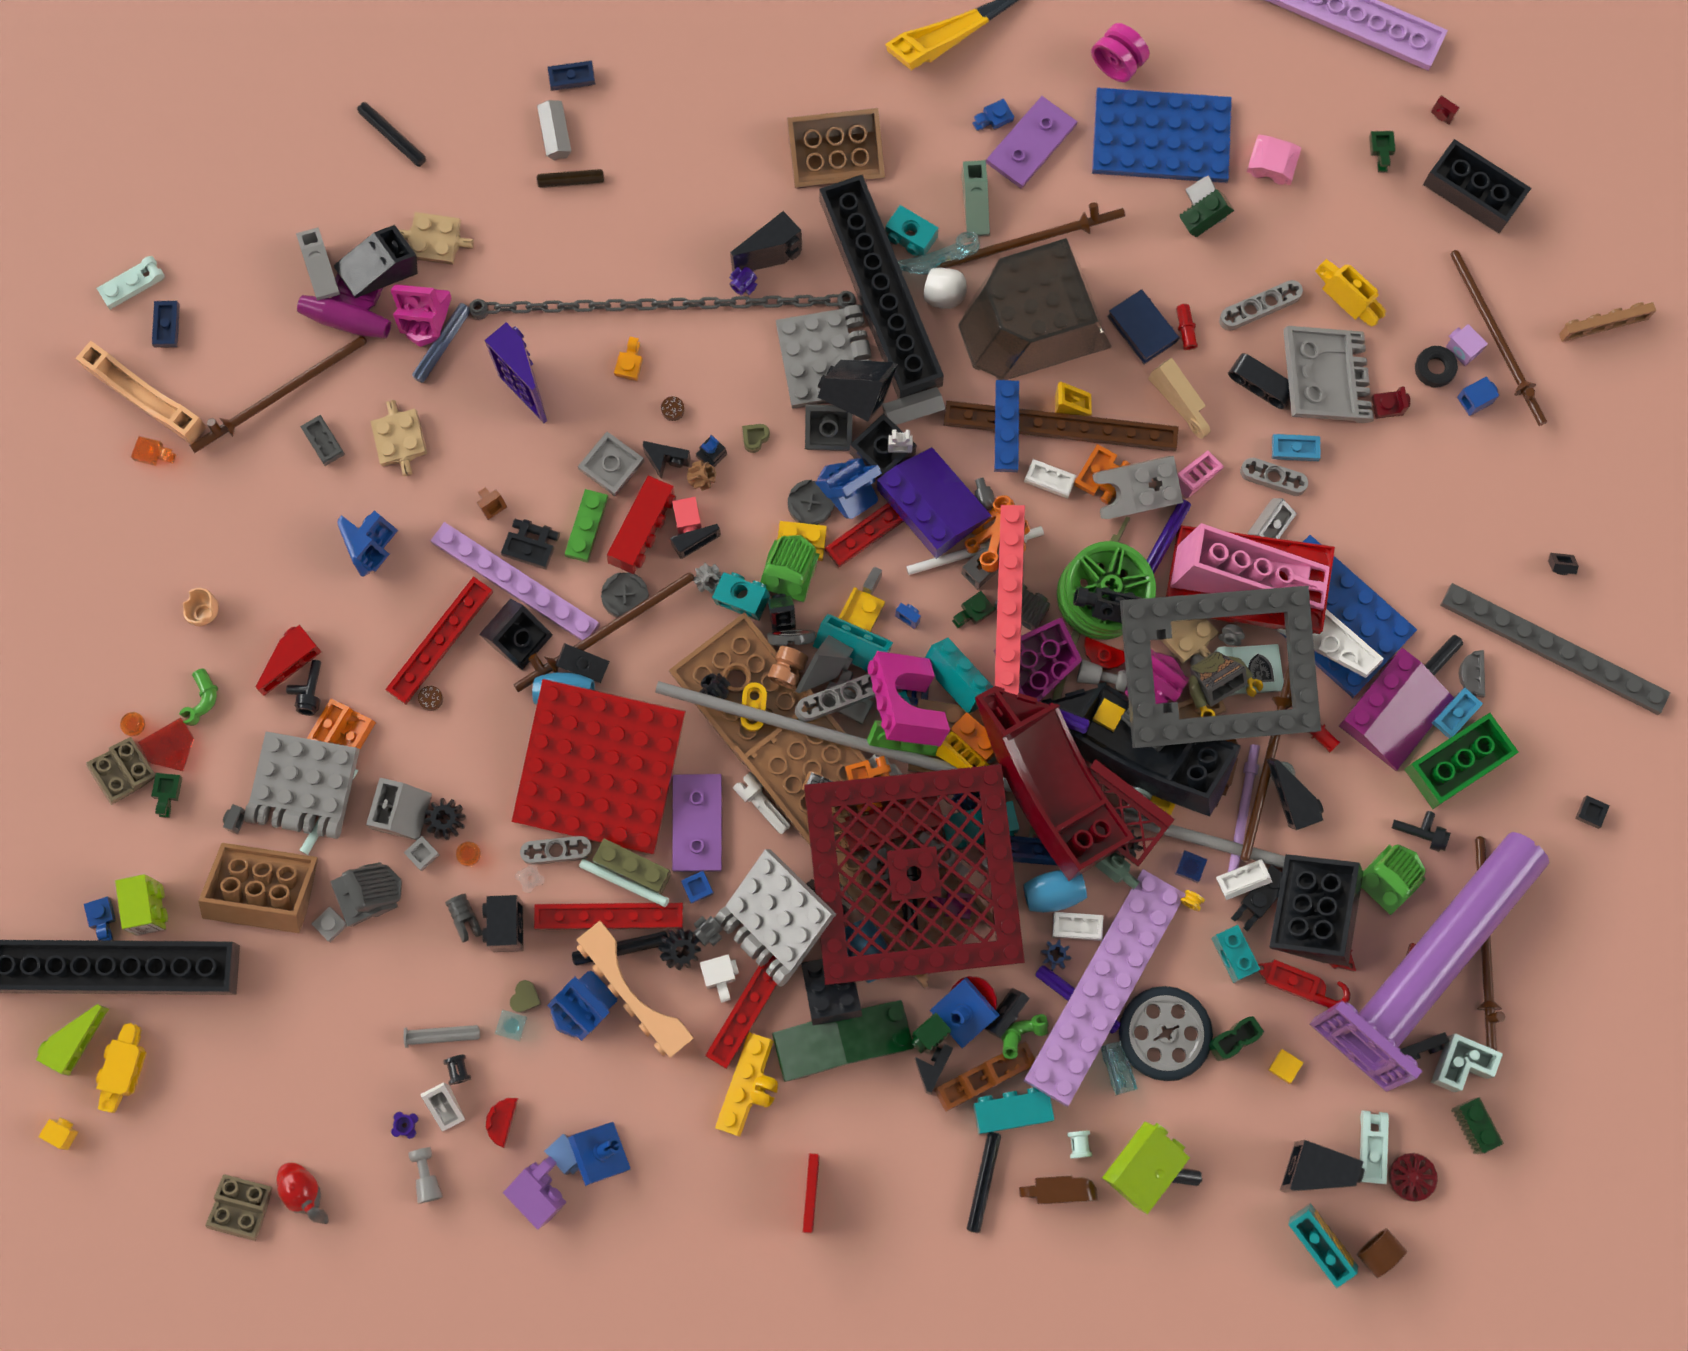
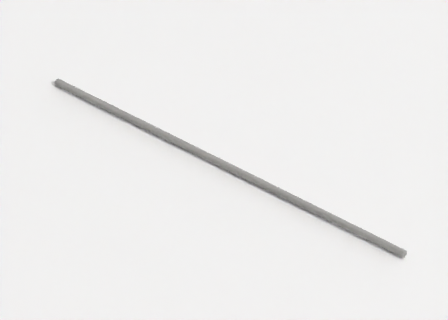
M658 681L655 693L885 756L933 771L958 769L943 760L918 753L869 746L867 739L675 685ZM1003 777L1004 790L1012 792L1006 778ZM1116 810V812L1121 817L1120 810ZM1123 811L1125 823L1139 822L1138 815ZM1142 816V821L1148 820L1147 818ZM1153 823L1143 824L1144 830L1155 833L1161 830ZM1172 824L1163 834L1237 856H1241L1243 844ZM1132 825L1134 827L1140 828V825ZM1253 847L1250 859L1255 861L1262 859L1266 864L1283 868L1285 856Z

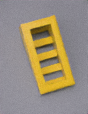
M950 732L942 745L938 746L936 756L958 769L973 767V764L976 767L989 765L954 732Z

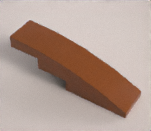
M1025 1041L1018 1045V1055L1016 1058L1007 1059L1001 1053L938 1086L934 1090L946 1112L1031 1068L1035 1057Z

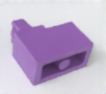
M550 1156L543 1160L540 1165L534 1162L525 1168L503 1192L537 1230L547 1224L567 1203L562 1198L561 1192L550 1185L552 1179L548 1173L557 1164Z

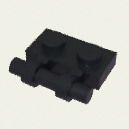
M514 519L512 527L519 529L518 534L508 532L501 555L547 570L555 549L553 545L547 544V541L549 539L558 541L560 532L554 531L552 527L546 525L541 527L532 524L530 520ZM532 533L538 535L539 539L534 540L528 538L527 535Z

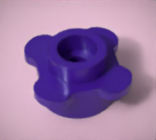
M402 1112L395 1113L393 1116V1128L391 1129L392 1135L394 1137L402 1135L409 1139L416 1136L415 1124L418 1122V1116L414 1113L410 1115H404ZM403 1123H407V1127L404 1128Z

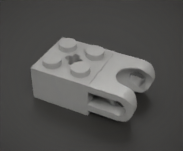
M1166 456L1099 471L1092 475L1094 483H1110L1116 490L1114 502L1100 509L1102 519H1112L1183 503L1174 456ZM1152 478L1156 481L1155 489L1149 488V482H1152Z

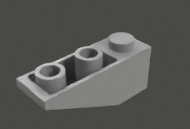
M319 227L296 233L316 299L320 300L340 295Z

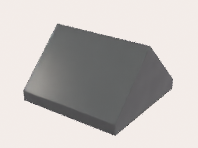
M806 405L805 449L850 450V444L852 443V414L834 405Z

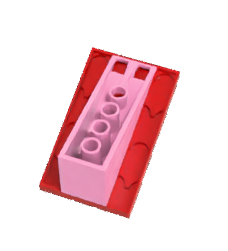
M1202 523L1198 527L1181 525L1176 535L1166 597L1309 586L1312 632L1320 634L1323 632L1335 547L1226 532ZM1284 612L1210 618L1277 630L1285 629Z

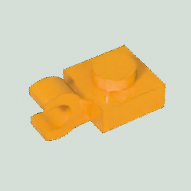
M630 336L627 352H619L614 370L615 376L638 380L643 361L642 356L637 355L640 347L639 338Z

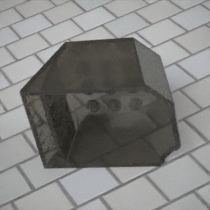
M1067 238L1000 258L973 296L958 324L973 368L981 369L994 375L998 380H1009L1111 348L1083 270Z

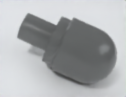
M984 478L976 479L977 490H975L974 496L987 511L991 510L995 500L993 490L990 486H986Z

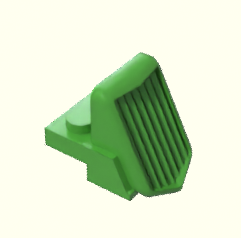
M802 535L782 536L773 542L760 582L766 585L768 591L786 594V596L791 595L792 599L804 602L820 554L816 553L815 546Z
M1389 844L1363 871L1361 888L1391 915L1426 880L1424 877L1426 870L1415 851L1401 845H1394L1392 847Z

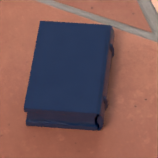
M1142 289L1109 310L1108 319L1143 364H1146L1176 344L1180 339L1173 327L1170 326L1152 303L1151 298Z

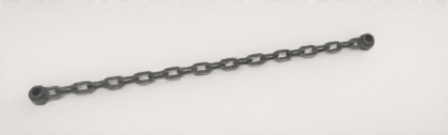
M843 291L840 294H829L825 297H813L812 295H796L793 298H782L781 296H764L763 298L735 296L731 299L702 297L700 300L670 298L669 300L661 301L653 298H642L637 301L609 299L605 302L576 300L571 303L553 300L544 301L543 303L515 301L511 304H499L498 302H485L482 299H475L470 303L469 311L474 319L481 320L488 314H497L500 311L529 313L531 311L543 310L546 313H555L562 310L590 312L594 309L623 311L626 308H637L638 310L645 311L657 308L684 310L688 307L717 309L720 306L749 308L750 306L759 305L766 308H778L782 305L810 307L814 304L838 306L840 309H844L847 306L855 305L856 298L852 292ZM849 297L851 300L845 302L843 301V298ZM799 298H809V303L798 304ZM830 298H837V303H830ZM767 299H777V304H767ZM715 300V305L704 306L705 301ZM736 300H746L745 303L747 305H736ZM672 301H683V306H674ZM642 302H652V307H642ZM579 303H589V308H580ZM610 303H620L621 308H610ZM547 304H557L558 309H548ZM477 305L482 306L479 310H475L474 308ZM487 305H495V310H488ZM516 305H526L527 310H516Z

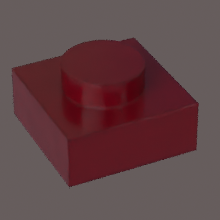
M1441 95L1431 113L1438 120L1450 124L1460 107Z

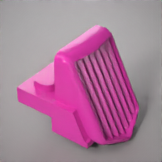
M395 284L391 288V293L397 306L393 316L399 332L405 334L409 340L419 347L436 341L441 336L440 333L451 302L450 291Z
M1151 649L1156 704L1167 703L1170 699L1175 702L1181 695L1183 688L1187 685L1189 678L1184 675L1175 657L1154 652ZM1126 687L1125 694L1128 696V689Z

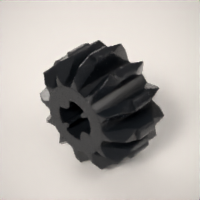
M441 798L440 806L432 802L431 805L434 810L426 809L425 811L430 816L424 819V823L430 825L427 831L430 834L435 832L434 837L436 839H440L443 835L445 840H449L451 832L457 837L459 835L456 831L457 827L460 829L465 828V825L459 822L466 819V815L461 813L463 807L461 805L455 806L456 802L453 799L447 804L446 800ZM447 814L450 820H446L447 823L443 824L440 819H444L442 816Z
M678 927L676 934L672 929L669 930L668 934L670 937L662 936L661 940L665 944L658 946V950L663 952L660 955L661 960L667 961L666 965L669 968L675 966L677 970H681L683 964L687 968H691L690 960L698 961L695 953L701 951V948L697 945L699 939L693 936V932L689 929L684 932L682 927ZM677 947H683L682 951H676Z

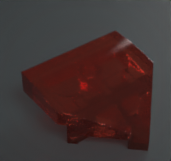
M183 718L175 720L138 742L150 763L184 771L194 737L187 725L183 723Z

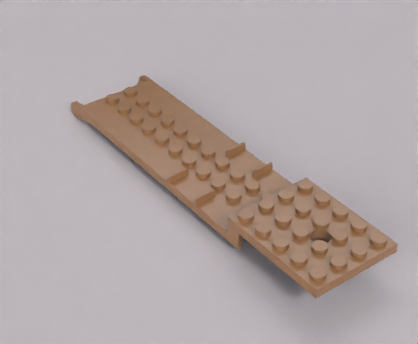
M745 612L669 669L670 674L682 688L696 692L703 689L701 681L709 674L714 673L717 675L720 673L727 679L730 672L741 671L746 677V682L741 687L736 688L731 685L727 687L729 695L725 700L742 704L744 688L750 683H760L767 692L766 711L796 720L799 719L795 715V707L799 701L814 694L810 689L799 694L796 692V689L783 687L767 678L772 664H777L775 660L777 652ZM753 692L750 694V698L752 700H757L759 698V694ZM815 703L810 708L804 705L802 712H807L810 715L809 713L813 708L817 707V704ZM695 704L739 761L747 766L774 800V803L778 805L801 834V837L810 846L805 792L801 790L808 772L818 773L834 781L848 780L845 766L866 761L867 759L855 748L765 723L760 730L750 732L743 728L740 716ZM831 714L807 722L845 733ZM748 719L749 723H751V724H755V723L757 722V721ZM881 802L883 810L889 804L888 802ZM856 805L848 806L858 814ZM832 807L833 816L839 810V808ZM843 809L836 820L842 824L845 822V818L851 816V814ZM863 813L860 817L867 816L869 813ZM834 824L836 842L843 832L842 829ZM922 833L915 834L913 837L918 839ZM843 837V839L838 844L841 847H843L846 851H848L845 839ZM907 837L891 842L899 847ZM909 840L902 850L920 847ZM887 843L883 844L880 848L885 847L887 851H894ZM836 848L839 866L846 855ZM865 849L854 852L852 855L863 864L862 858L871 853ZM944 855L941 856L940 859L944 862L948 861ZM848 859L841 869L850 877H853L860 867L851 859ZM880 863L877 864L876 873L883 868ZM939 867L940 880L948 871L946 868ZM917 868V875L919 876L921 872ZM864 870L855 879L865 889L871 883L869 874ZM839 873L840 884L844 888L849 880ZM951 873L943 884L954 892L962 881ZM851 884L846 890L854 902L863 893L854 884ZM879 884L875 887L873 885L869 892L880 900L888 889L882 888ZM966 884L959 891V893L974 895V892ZM941 888L942 896L938 897L946 898L947 892ZM890 892L882 903L893 911L901 901H891ZM865 895L858 906L869 913L876 905V902ZM978 897L972 903V907L979 913H982L986 908ZM926 898L917 899V906L919 907ZM927 902L921 911L932 919L939 909L928 908ZM879 906L872 914V917L882 925L890 914ZM901 907L896 914L903 919ZM988 911L985 917L994 924L993 914ZM942 912L935 923L946 930L953 922V919L944 917L945 913ZM971 912L969 920H960L970 927L978 917ZM919 914V930L917 931L921 933L929 922H927ZM893 917L885 928L896 936L903 928V924ZM956 923L949 934L957 938L965 929ZM931 926L924 936L935 944L942 933L934 926ZM882 931L881 934L889 945L893 939ZM904 931L899 939L910 947L918 936L912 931ZM945 937L938 947L947 946L952 941ZM921 939L913 950L931 947ZM897 942L891 948L894 952L906 951ZM927 974L913 975L924 989L929 986L926 982L929 979Z

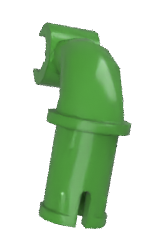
M204 668L198 669L192 674L200 690V703L194 708L185 707L179 713L184 718L190 715V718L183 722L188 726L196 725L200 720V716L209 712L216 702L218 687L213 685Z
M1038 1014L1031 1020H1022L1011 1024L1001 1037L1004 1057L1007 1059L1017 1057L1018 1043L1021 1040V1035L1027 1032H1034L1038 1036L1048 1034L1047 1016Z

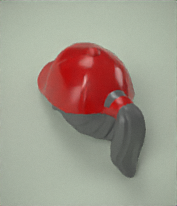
M297 1163L283 1164L279 1168L276 1178L278 1195L283 1204L290 1211L307 1214L313 1222L327 1224V1213L323 1209H319L321 1190L316 1179L303 1166Z

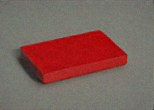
M809 1153L803 1233H812L814 1230L820 1157L818 1154Z

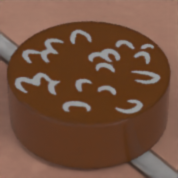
M675 396L667 397L661 404L662 415L669 421L679 420L685 412L683 401Z
M426 686L420 690L418 702L423 709L434 711L442 705L443 695L437 687Z

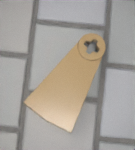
M1172 358L1166 360L1151 372L1148 379L1185 419L1192 432L1202 439L1210 433L1208 423L1199 412L1206 405Z

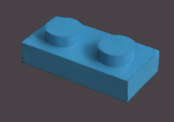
M1273 434L1272 459L1319 461L1320 436Z
M1463 688L1435 718L1432 724L1450 739L1483 703L1468 689Z

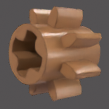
M702 460L692 463L693 467L688 468L687 473L689 484L694 489L700 488L701 491L711 488L710 484L715 483L716 478L714 467L709 462L703 463Z

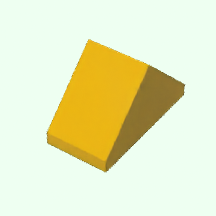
M1059 382L1055 392V413L1091 416V393L1064 382Z

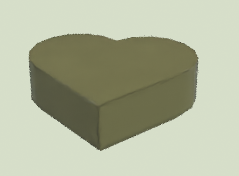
M764 424L742 426L745 449L750 453L758 452L762 447V443L767 442L770 438L769 428Z
M523 980L516 985V994L510 999V1006L514 1011L521 1013L542 1005L535 986L530 981Z

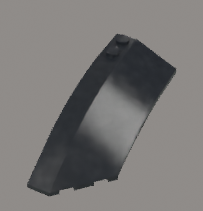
M1107 682L1097 684L1098 688L1085 691L1083 688L1066 693L1065 697L1052 701L1049 698L1041 701L1049 705L1050 703L1060 705L1059 709L1090 721L1086 733L1068 728L1083 759L1091 764L1096 759L1126 783L1141 788L1160 799L1207 816H1211L1220 801L1241 749V745L1227 740L1165 745L1159 753L1153 747L1133 748L1131 728L1122 719L1114 732L1092 721L1104 698L1124 708L1125 712L1129 708L1128 697L1108 686Z

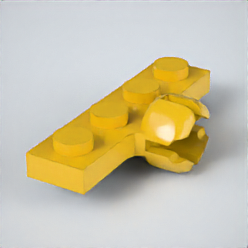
M750 1032L748 1033L715 1126L716 1129L740 1137L752 1105L757 1104L769 1107L773 1104L775 1098L766 1094L765 1090L777 1093L778 1082L776 1079L764 1074V1068L774 1043L773 1040Z

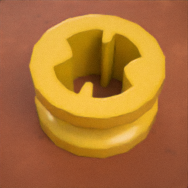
M1185 890V897L1181 898V903L1192 910L1200 911V904L1204 903L1205 899L1193 891Z

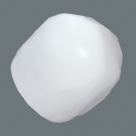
M932 268L925 283V302L932 307L941 309H952L960 305L967 293V283L964 275L954 269Z

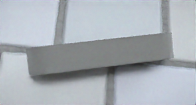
M1257 458L1246 459L1240 468V474L1245 480L1293 496L1303 494L1308 486V479L1303 473ZM1250 465L1255 466L1253 474L1249 473L1248 468ZM1263 468H1264V469H1266V470H1265V472H1264V474H1263V478H1261V477H1260L1261 471H1262ZM1271 471L1277 472L1280 475V481H1270L1268 473ZM1288 476L1287 483L1282 485L1285 477ZM1295 479L1299 480V485H1301L1298 489L1294 488V483H1292Z
M584 836L528 841L520 849L521 858L530 865L582 860L588 858L592 853V845ZM570 842L569 846L572 848L577 847L578 842H582L584 846H587V849H583L582 854H579L577 850H570L571 855L567 856L568 848L566 843ZM554 844H560L563 847V853L558 857L551 856L549 852L550 847ZM545 845L547 858H543L542 853L535 854L534 859H530L528 855H525L526 852L530 851V847H533L535 851H543L541 846Z

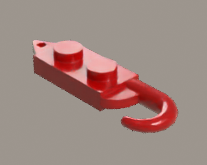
M1275 959L1272 962L1258 964L1259 967H1263V970L1258 972L1264 978L1267 985L1327 1008H1331L1340 1001L1344 1003H1349L1350 990L1341 981H1338L1337 985L1342 988L1344 995L1341 1000L1336 1001L1325 996L1326 984L1318 976Z

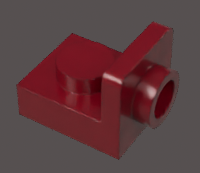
M1404 386L1399 387L1394 392L1377 393L1372 396L1376 419L1403 416L1411 403L1410 395L1406 393Z

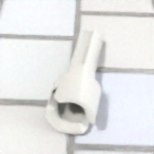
M749 772L743 777L748 787L743 783H736L733 789L745 803L747 801L752 802L777 832L783 834L791 826L790 823L762 793L763 786Z

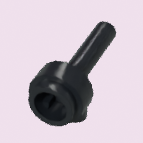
M312 660L307 685H287L286 687L287 694L297 695L294 706L296 711L302 715L313 716L319 710L321 700L314 696L321 667V661Z
M1426 811L1421 828L1394 819L1391 827L1392 829L1431 841L1430 849L1438 852L1440 850L1445 851L1451 834L1446 831V828L1437 826L1435 832L1430 831L1435 818V813L1431 811Z

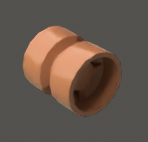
M780 646L775 657L777 664H772L767 678L783 687L796 689L801 678L799 671H804L809 657L791 647Z

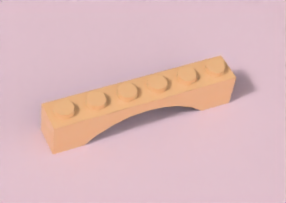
M92 341L76 357V360L85 370L189 444L194 443L207 428L198 416L148 385Z
M602 921L596 923L576 939L579 943L576 948L585 959L589 956L595 964L592 968L600 978L605 975L610 982L607 987L616 998L620 995L626 1002L623 1005L625 1010L631 1017L636 1015L642 1023L638 1026L647 1037L652 1035L657 1043L654 1046L663 1057L666 1054L672 1057L694 1039L679 1018L666 1016L654 1011L642 1003L630 990L619 967L617 940Z

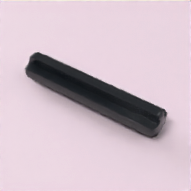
M1452 635L1425 664V667L1435 675L1463 645L1462 639L1457 635Z

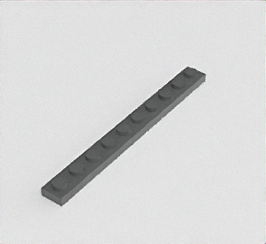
M1454 583L1449 586L1440 606L1656 715L1662 712L1671 693Z

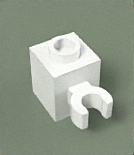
M728 954L700 962L707 989L717 987L721 1003L731 1000L727 984L735 982V975L739 974L736 960H730Z

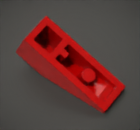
M300 624L297 627L289 628L284 633V637L279 640L255 687L263 696L322 652Z

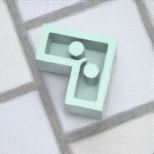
M1458 1034L1447 1036L1449 1042L1444 1044V1049L1441 1052L1431 1083L1452 1092L1462 1091L1469 1072L1485 1079L1495 1077L1503 1053Z

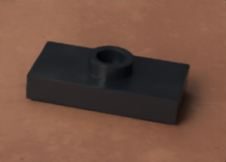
M564 643L555 665L575 674L593 679L601 684L610 661Z
M1012 988L996 1009L1000 1016L989 1024L985 1030L1001 1038L1008 1027L1017 1020L1019 1012L1030 998L1025 993Z

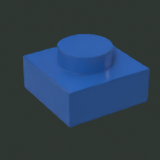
M900 603L895 612V617L913 629L920 623L921 615L918 614L919 611L910 604L906 606L903 603Z
M704 871L681 880L691 904L714 894Z

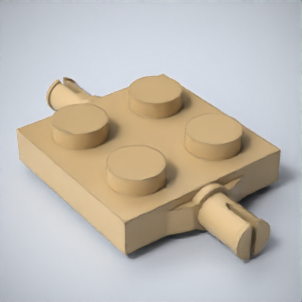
M415 212L410 230L398 229L402 236L408 240L410 247L416 254L417 260L454 265L455 254L459 247L472 249L474 245L473 239L460 237V218Z
M390 400L386 402L389 415L370 421L379 462L382 467L391 464H401L402 475H412L410 461L427 454L418 411L411 409L398 412L396 400Z
M1207 619L1171 621L1172 638L1161 639L1165 646L1184 664L1196 654H1200L1204 658L1212 654L1206 647L1219 632Z

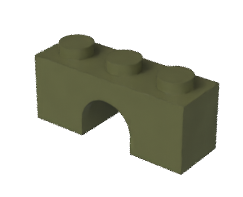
M604 838L593 858L594 864L624 876L661 895L672 875L670 870Z

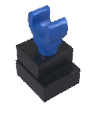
M711 435L699 447L700 450L696 453V457L702 460L703 463L709 462V464L715 467L727 455V450Z

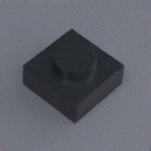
M1550 553L1548 562L1553 572L1559 575L1577 574L1579 565L1574 555Z
M1585 796L1575 819L1599 829L1602 827L1610 805L1590 796Z

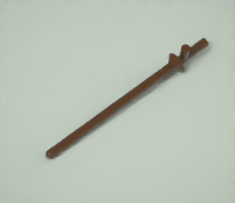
M1093 202L1089 204V218L1083 212L1079 221L935 261L931 267H952L1081 229L1090 234L1091 226L1125 217V211L1121 208L1099 215L1098 203Z
M1453 250L1451 258L1518 385L1514 395H1523L1538 426L1546 424L1547 420L1535 399V390L1533 388L1536 384L1526 381L1460 252Z
M364 336L358 337L230 420L220 418L223 423L219 426L214 418L209 419L207 425L211 432L189 446L196 453L227 432L233 437L235 427L367 343V339Z
M692 573L685 574L580 641L574 647L586 650L692 582L694 575ZM537 654L531 655L528 660L535 671L513 684L518 693L533 684L535 677L548 674L551 671L557 673L559 667L555 664L559 656L555 658L545 657L548 663L543 665Z
M1289 664L1281 695L1272 698L1277 706V710H1286L1292 707ZM1272 735L1269 739L1242 848L1241 860L1243 862H1248L1251 858L1269 785L1271 771L1267 759H1275L1281 735Z
M1478 836L1475 839L1477 871L1486 861L1485 839L1482 836ZM1490 935L1481 946L1484 1002L1477 1010H1485L1486 1046L1497 1051L1496 1023L1504 1021L1505 1014L1501 1011L1495 1012V1010H1501L1502 1008L1494 1002Z

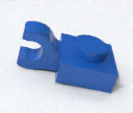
M1001 99L984 107L983 113L974 116L975 122H973V125L977 131L989 125L995 130L1014 121V115L1005 100Z
M107 896L85 903L84 908L88 925L92 929L96 928L98 940H113L109 923L115 922L116 918L111 898Z

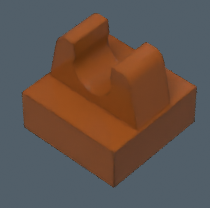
M485 487L478 492L482 499L477 504L488 520L507 508L497 489L490 493Z

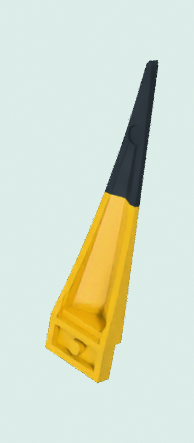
M994 0L955 17L903 32L886 43V49L907 68L913 70L924 62H932L1019 0Z

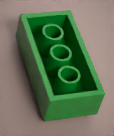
M1488 713L1411 763L1404 770L1431 808L1434 809L1511 759L1519 751L1492 714Z

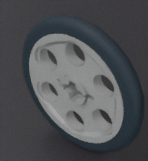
M1160 986L1141 992L1126 1006L1120 1019L1119 1039L1125 1057L1140 1073L1154 1080L1174 1081L1190 1076L1203 1065L1210 1053L1209 1044L1213 1040V1030L1209 1015L1198 999L1179 988ZM1149 1005H1156L1160 1010L1159 1017L1155 1019L1150 1018L1146 1013L1147 1007ZM1174 1005L1183 1007L1185 1011L1183 1018L1176 1019L1172 1016L1171 1009ZM1137 1026H1143L1147 1029L1148 1036L1145 1040H1139L1135 1037L1134 1030ZM1175 1026H1178V1028L1173 1030L1172 1033L1169 1035L1171 1038L1170 1040H1168L1166 1037L1160 1038L1156 1041L1153 1040L1156 1037L1160 1036V1034L1162 1033V1027H1164L1167 1030L1169 1028L1172 1029ZM1187 1027L1196 1029L1198 1033L1196 1040L1189 1041L1185 1038L1184 1030ZM1150 1048H1156L1160 1051L1161 1057L1158 1062H1152L1148 1059L1147 1052ZM1176 1048L1182 1049L1186 1054L1185 1060L1181 1063L1174 1061L1172 1057V1052Z

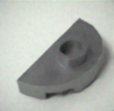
M1484 650L1474 651L1465 657L1460 664L1458 673L1461 685L1474 696L1480 698L1485 697Z

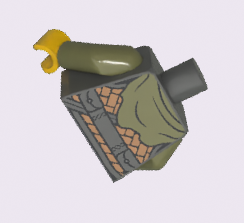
M1214 652L1205 658L1200 654H1196L1190 660L1191 677L1188 680L1189 691L1196 708H1200L1201 714L1199 717H1203V715L1215 716V712L1208 709L1206 705L1208 704L1212 707L1248 685L1246 692L1250 697H1255L1257 694L1253 686L1259 692L1263 689L1262 681L1252 678L1253 674L1240 658Z

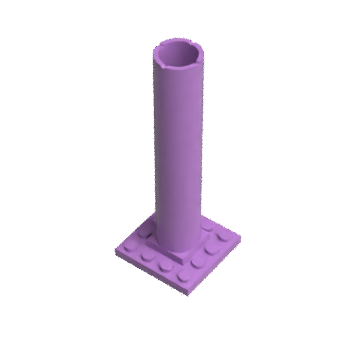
M1511 832L1503 839L1359 1013L1350 1003L1340 1001L1311 1021L1310 1025L1386 1092L1417 1079L1421 1074L1422 1070L1417 1067L1418 1063L1409 1055L1401 1053L1399 1046L1550 863L1544 850L1540 846H1536L1535 842L1520 833Z

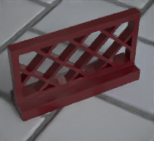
M1095 759L1089 770L1095 780L1098 781L1101 789L1102 785L1109 789L1103 791L1104 794L1114 793L1118 796L1119 807H1114V809L1120 810L1121 819L1124 823L1123 809L1134 808L1138 811L1139 822L1125 824L1126 826L1140 825L1142 839L1132 840L1129 843L1142 842L1143 854L1138 860L1129 854V843L1125 845V850L1120 848L1117 852L1139 867L1175 819ZM1122 800L1128 805L1122 806ZM1142 815L1148 820L1142 821ZM1153 823L1161 830L1155 837L1145 838L1143 824ZM1145 841H1152L1146 848Z

